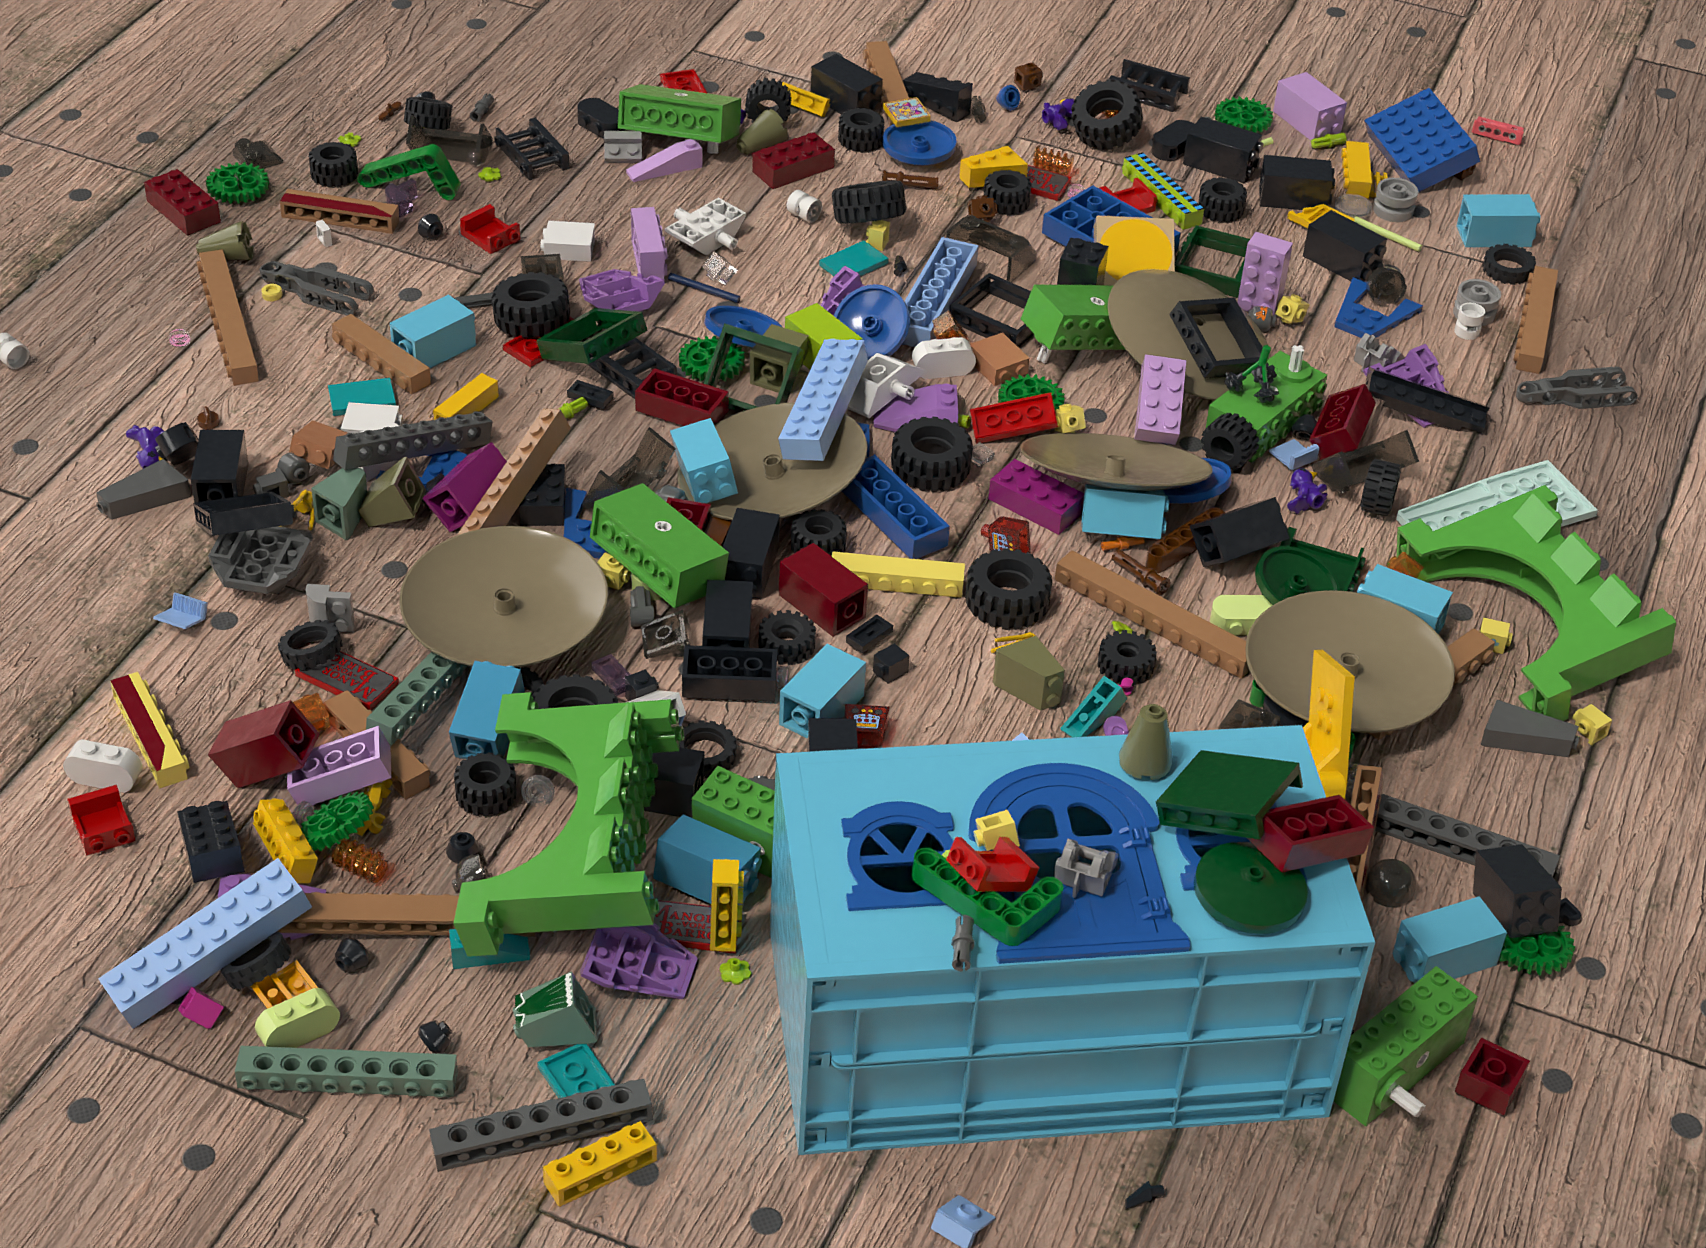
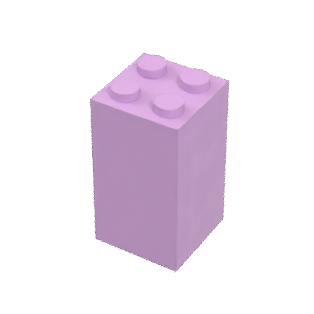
M1304 72L1278 81L1273 112L1309 140L1324 137L1326 134L1341 133L1347 102L1310 74Z

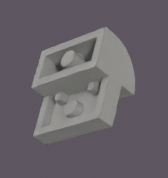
M604 131L605 163H640L642 161L641 131Z
M307 584L306 596L309 621L321 620L323 622L328 620L330 623L336 624L339 632L354 633L355 621L352 593L332 592L330 585Z

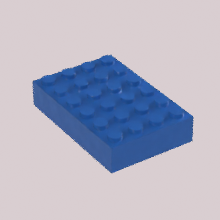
M1430 88L1364 120L1368 136L1400 178L1415 184L1418 192L1480 162L1476 144Z
M1092 185L1046 212L1043 217L1042 234L1065 247L1070 237L1094 243L1096 216L1153 217ZM1175 229L1174 254L1178 252L1181 232Z

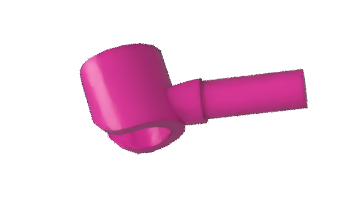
M1124 678L1119 685L1126 696H1129L1133 690V680L1131 678Z

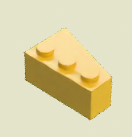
M1003 146L999 149L961 159L959 178L969 188L984 187L986 177L995 171L1012 170L1020 172V174H1024L1027 177L1028 164L1009 146Z

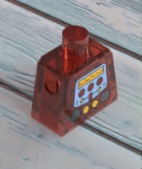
M1001 516L992 524L983 525L981 536L989 538L990 551L995 549L1001 551L1003 548H1009L1012 551L1018 549L1022 550L1023 553H1031L1029 521Z
M845 704L844 719H856L858 749L882 748L888 728L889 706Z

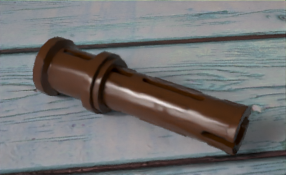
M883 170L882 181H889L887 178H895L897 181H901L904 186L938 189V177L904 175L902 171L893 173ZM912 180L927 181L928 183L912 182Z
M1117 549L1113 553L1112 560L1138 577L1141 584L1152 588L1155 594L1161 596L1169 589L1170 579L1157 574L1154 568L1145 567L1121 549ZM1127 562H1129V563H1131L1132 565H1134V566L1136 567V569L1133 568L1132 566H1130Z

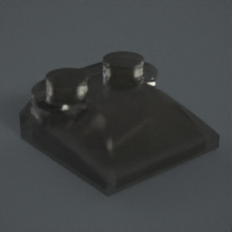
M242 138L235 143V148L232 149L233 156L241 165L246 162L247 166L253 163V167L260 166V169H265L283 163V159L266 141L252 142L249 139Z
M683 610L641 625L644 656L646 659L672 653L675 657L684 656V646H693L691 627Z

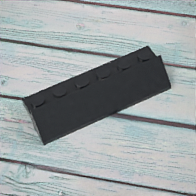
M1372 367L1368 368L1365 384L1372 397L1383 400L1382 406L1457 431L1465 427L1482 433L1485 429L1486 416L1490 407Z

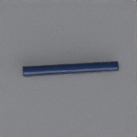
M670 273L668 276L670 281L735 303L740 302L741 296L674 273Z

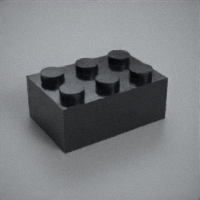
M553 463L545 466L519 505L520 526H564L565 464Z

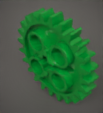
M1240 96L1238 99L1231 97V100L1226 98L1225 102L1220 101V104H1217L1215 120L1255 133L1257 131L1263 133V130H1268V127H1271L1273 111H1270L1271 108L1267 107V104H1261V101L1255 102L1254 98L1248 100V97H1245V99H1242Z
M238 162L235 165L228 163L227 167L221 165V169L214 168L215 172H209L210 176H207L206 180L207 192L210 193L211 197H215V200L222 199V203L227 200L229 204H232L233 201H236L237 204H240V201L247 203L248 199L255 201V197L261 198V194H266V190L269 189L267 172L264 169H260V166L253 167V163L248 166L246 162L242 163V165H239Z
M705 336L704 340L697 337V341L690 340V344L685 343L684 348H681L679 353V367H681V371L686 372V376L692 375L693 380L699 378V382H702L706 378L719 339H716V336H713L712 339ZM736 343L730 346L719 378L726 382V377L734 379V375H739V371H743V366L745 365L742 347H737Z
M1026 374L1024 378L1018 375V379L1011 377V381L1005 380V384H1001L998 391V403L1051 393L1054 409H1059V406L1064 404L1065 394L1062 393V388H1058V383L1052 384V379L1045 381V376L1039 379L1036 374L1034 377Z
M355 792L353 795L348 793L345 797L340 795L338 799H331L329 804H322L320 810H314V815L307 816L306 819L308 821L301 823L302 827L300 829L313 851L317 849L322 851L326 846L331 848L333 844L337 843L339 845L342 839H349L351 833H357V828L364 827L365 824L363 822L370 820L369 816L373 814L372 809L374 807L367 794L365 795L363 792L360 794Z
M1564 925L1558 926V932L1510 938L1506 934L1500 953V961L1508 960V967L1516 965L1519 972L1524 968L1527 969L1528 974H1531L1533 970L1538 975H1541L1542 971L1551 975L1552 969L1560 972L1561 967L1567 968L1568 963H1571L1575 950L1573 945L1574 939L1570 938V932H1564Z

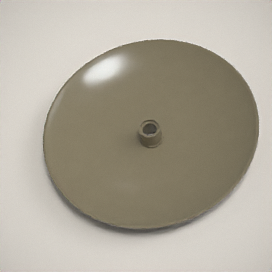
M1145 269L1131 272L1116 282L1108 298V316L1119 341L1139 364L1142 365L1145 354L1186 360L1183 392L1205 399L1216 400L1229 390L1224 382L1226 377L1204 379L1169 315L1179 301L1229 298L1227 295L1191 276L1161 269ZM1241 308L1262 347L1268 345L1259 327ZM1221 314L1192 316L1217 361L1245 358Z
M795 403L761 406L724 419L714 426L730 459L738 494L706 503L711 504L710 515L721 519L733 520L736 508L780 514V518L807 511L828 501L845 489L855 479L864 465L867 456V441L863 430L854 419L844 413L824 461L787 460L782 458L778 438ZM678 467L677 480L679 488L685 492L688 501H694L680 467Z
M1095 433L1046 434L1029 438L1020 447L1021 453L1027 459L1051 473L1076 482L1118 490L1154 491L1180 488L1206 480L1212 475L1213 470L1207 461L1185 450L1161 443L1134 440L1131 437Z
M499 526L459 534L427 551L414 563L405 576L401 586L399 604L403 621L409 632L417 641L433 653L445 659L473 666L474 661H488L495 665L522 667L557 657L585 640L593 632L604 615L608 600V587L600 565L589 552L575 542L561 535L541 529Z
M1316 591L1289 597L1265 610L1251 626L1246 640V660L1256 683L1281 707L1309 721L1314 650H1324L1354 675L1351 732H1387L1419 723L1441 708L1447 700L1454 683V663L1446 644L1438 633L1424 620L1407 609L1390 601L1366 594L1348 591Z

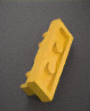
M782 82V85H786L788 91L791 92V105L825 117L826 111L830 107V99Z
M387 779L383 782L364 787L363 793L367 794L374 809H372L373 814L369 816L370 820L363 822L365 826L357 828L358 832L356 834L362 836L367 829L374 834H378L382 830L383 826L379 824L383 822L385 816L375 813V811L379 809L382 798H387L390 794L389 787L393 783L392 780Z

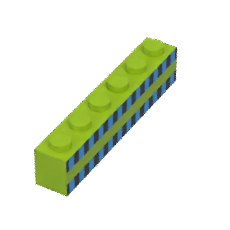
M1143 152L1124 157L1122 173L1132 183L1134 178H1139L1157 195L1156 205L1167 216L1174 219V222L1182 230L1195 227V225H1202L1204 208Z

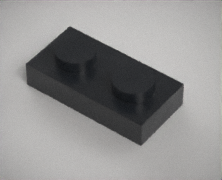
M576 380L567 390L568 398L577 400L580 397H584L589 405L604 409L614 398L613 391L580 380Z
M875 615L846 635V643L859 652L864 653L891 634L894 625L879 615Z

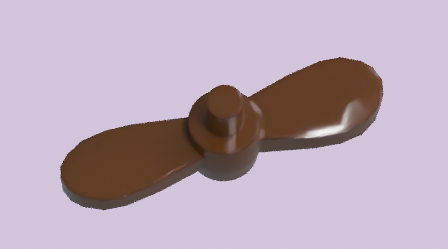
M397 101L392 105L388 103L386 111L382 112L378 119L383 120L388 116H393L394 111L402 107L401 102Z

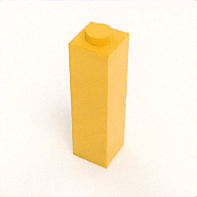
M481 373L433 410L434 420L440 417L448 418L458 414L466 415L475 411L480 412L499 397L498 380Z

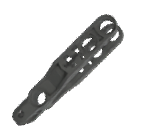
M276 261L268 262L260 267V276L263 280L277 284L283 290L296 293L303 303L345 316L353 314L359 307L355 300L348 296L367 300L374 293V288L369 281L324 267L305 269ZM343 281H345L346 283H348L349 286H350V288H347V287L343 284ZM360 287L365 288L367 293H364ZM327 297L331 298L334 301V304H332L327 299ZM345 302L348 303L352 309H349L345 305Z
M1603 367L1568 370L1560 377L1524 381L1517 388L1516 398L1523 403L1565 404L1578 409L1631 405L1637 400L1638 394L1631 386L1620 387L1626 381V375L1622 368ZM1620 374L1617 379L1611 380L1614 375ZM1602 375L1599 380L1592 381L1596 376ZM1632 392L1629 397L1623 398L1626 393ZM1613 394L1609 399H1604L1606 395Z

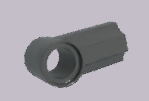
M638 586L630 591L631 627L654 626L653 605L651 606L650 591L645 589L644 586Z

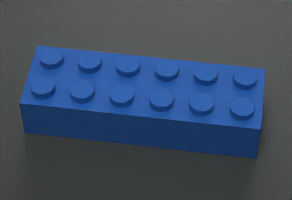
M876 455L866 458L858 475L842 492L910 559H918L947 547L950 526Z

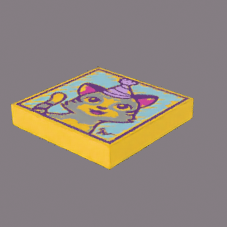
M917 97L883 103L884 111L896 127L930 122V114Z

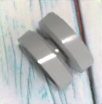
M1386 178L1380 181L1377 185L1376 198L1373 205L1374 213L1383 220L1390 222H1404L1411 219L1415 211L1418 188L1412 182L1402 178Z
M1466 280L1458 287L1453 314L1458 319L1459 308L1462 304L1469 302L1479 304L1485 309L1482 326H1487L1493 323L1496 318L1501 291L1493 283L1485 280Z

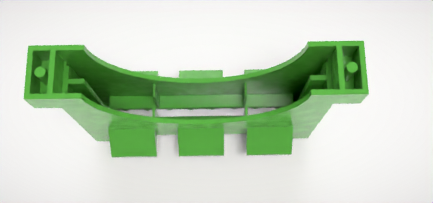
M1546 485L1435 531H1432L1431 527L1426 525L1421 518L1398 527L1396 558L1412 577L1424 582L1450 577H1479L1499 581L1530 595L1549 613L1556 625L1559 636L1545 654L1533 663L1521 668V672L1534 685V688L1519 696V700L1528 710L1564 721L1569 717L1570 699L1572 696L1672 653L1676 627L1674 617L1661 608L1639 618L1642 605L1641 600L1632 593L1626 583L1615 574L1610 575L1604 581L1599 575L1601 558L1587 545V542L1581 539L1576 532L1571 533L1567 539L1560 534L1562 517L1559 512H1556L1558 498Z
M531 692L502 694L495 732L507 733L510 745L506 759L507 763L533 764L557 771L570 779L578 787L575 808L566 826L557 838L537 856L501 875L462 883L453 924L467 956L498 955L499 946L504 940V934L653 925L655 914L659 912L658 899L653 897V885L651 881H648L645 871L635 872L634 863L641 864L642 854L646 853L647 848L645 835L649 833V821L644 818V807H650L651 796H655L654 778L658 777L657 763H653L652 760L653 753L679 751L680 741L684 740L683 726H679V713L677 709H674L671 699L539 709L538 703L534 702Z

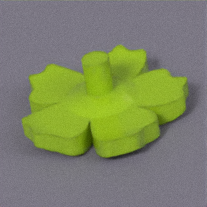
M348 132L345 136H339L338 140L354 147L361 141V136Z
M484 167L482 172H478V177L487 182L499 180L501 178L500 169Z
M1112 621L1113 629L1118 631L1119 634L1122 633V630H1127V633L1132 634L1133 630L1120 621Z

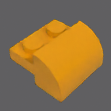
M297 960L277 973L266 976L263 981L255 982L250 986L267 1009L313 988H318Z

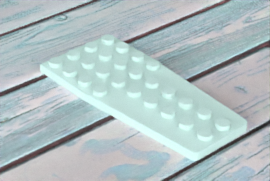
M1549 460L1491 476L1398 511L1396 520L1403 526L1421 518L1426 525L1431 527L1432 531H1435L1543 485H1546L1557 495L1556 512H1559L1562 517L1561 527L1596 517L1598 510Z

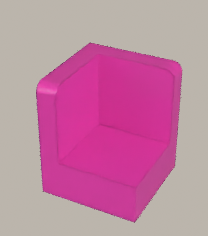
M191 987L178 1010L184 1017L210 1029L224 1006L217 999Z

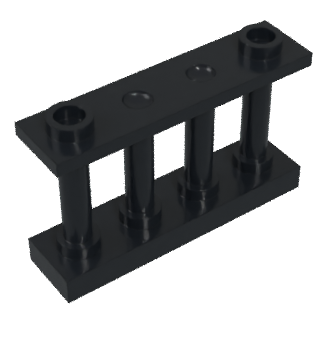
M1124 59L1121 77L1111 75L1109 80L1113 82L1118 80L1122 81L1123 84L1130 85L1137 92L1142 104L1174 112L1177 93H1188L1190 77ZM1128 78H1131V79L1138 80V81H1137V82H1134V81L1127 80V79H1128ZM1144 83H1149V84H1152V85H1154V86H1153V87H1152V86H1148V85H1145ZM1161 87L1170 89V91L1163 90Z
M536 117L529 119V127L526 130L505 135L499 127L495 128L496 136L494 141L496 146L507 155L520 170L521 174H524L528 180H533V169L554 163L562 171L569 169V153ZM529 136L533 138L516 144L512 142ZM537 145L541 147L525 153L520 151ZM542 155L549 156L548 158H544L534 162H530L528 160Z
M637 338L587 364L634 399L635 390L645 380L636 377L638 374L650 368L652 370L655 368L677 375V366ZM622 350L630 353L616 361L610 358V356ZM588 353L589 358L593 357L592 353ZM636 359L643 362L630 370L622 367Z

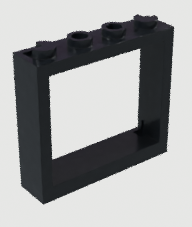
M991 273L985 275L950 305L949 322L982 337L988 338L1004 333L1019 348L1034 335L1026 324H1023L1017 330L971 309L988 294L1025 309L1031 291Z
M1235 297L1179 301L1170 312L1171 319L1204 379L1226 377L1227 372L1238 375L1240 372L1244 373L1259 361L1263 347ZM1221 314L1245 358L1217 361L1192 316Z
M274 492L193 503L196 525L212 536L293 524V518H296L294 505H291L290 501Z

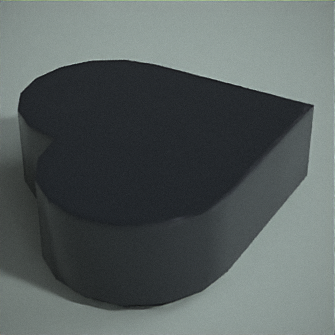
M1567 898L1562 899L1559 923H1564L1567 926L1578 925L1581 912Z

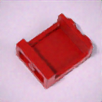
M1134 178L1131 188L1112 192L1107 186L1099 187L1104 192L1145 214L1155 212L1157 195L1139 178Z
M491 204L460 218L461 235L489 254L520 240V224L516 222L509 226L496 218L495 207Z
M117 785L67 799L70 814L86 856L136 841L132 822L129 821Z
M955 837L946 859L976 891L1026 892L1031 888L1039 870V867L1009 837H999L994 851H975L962 837Z

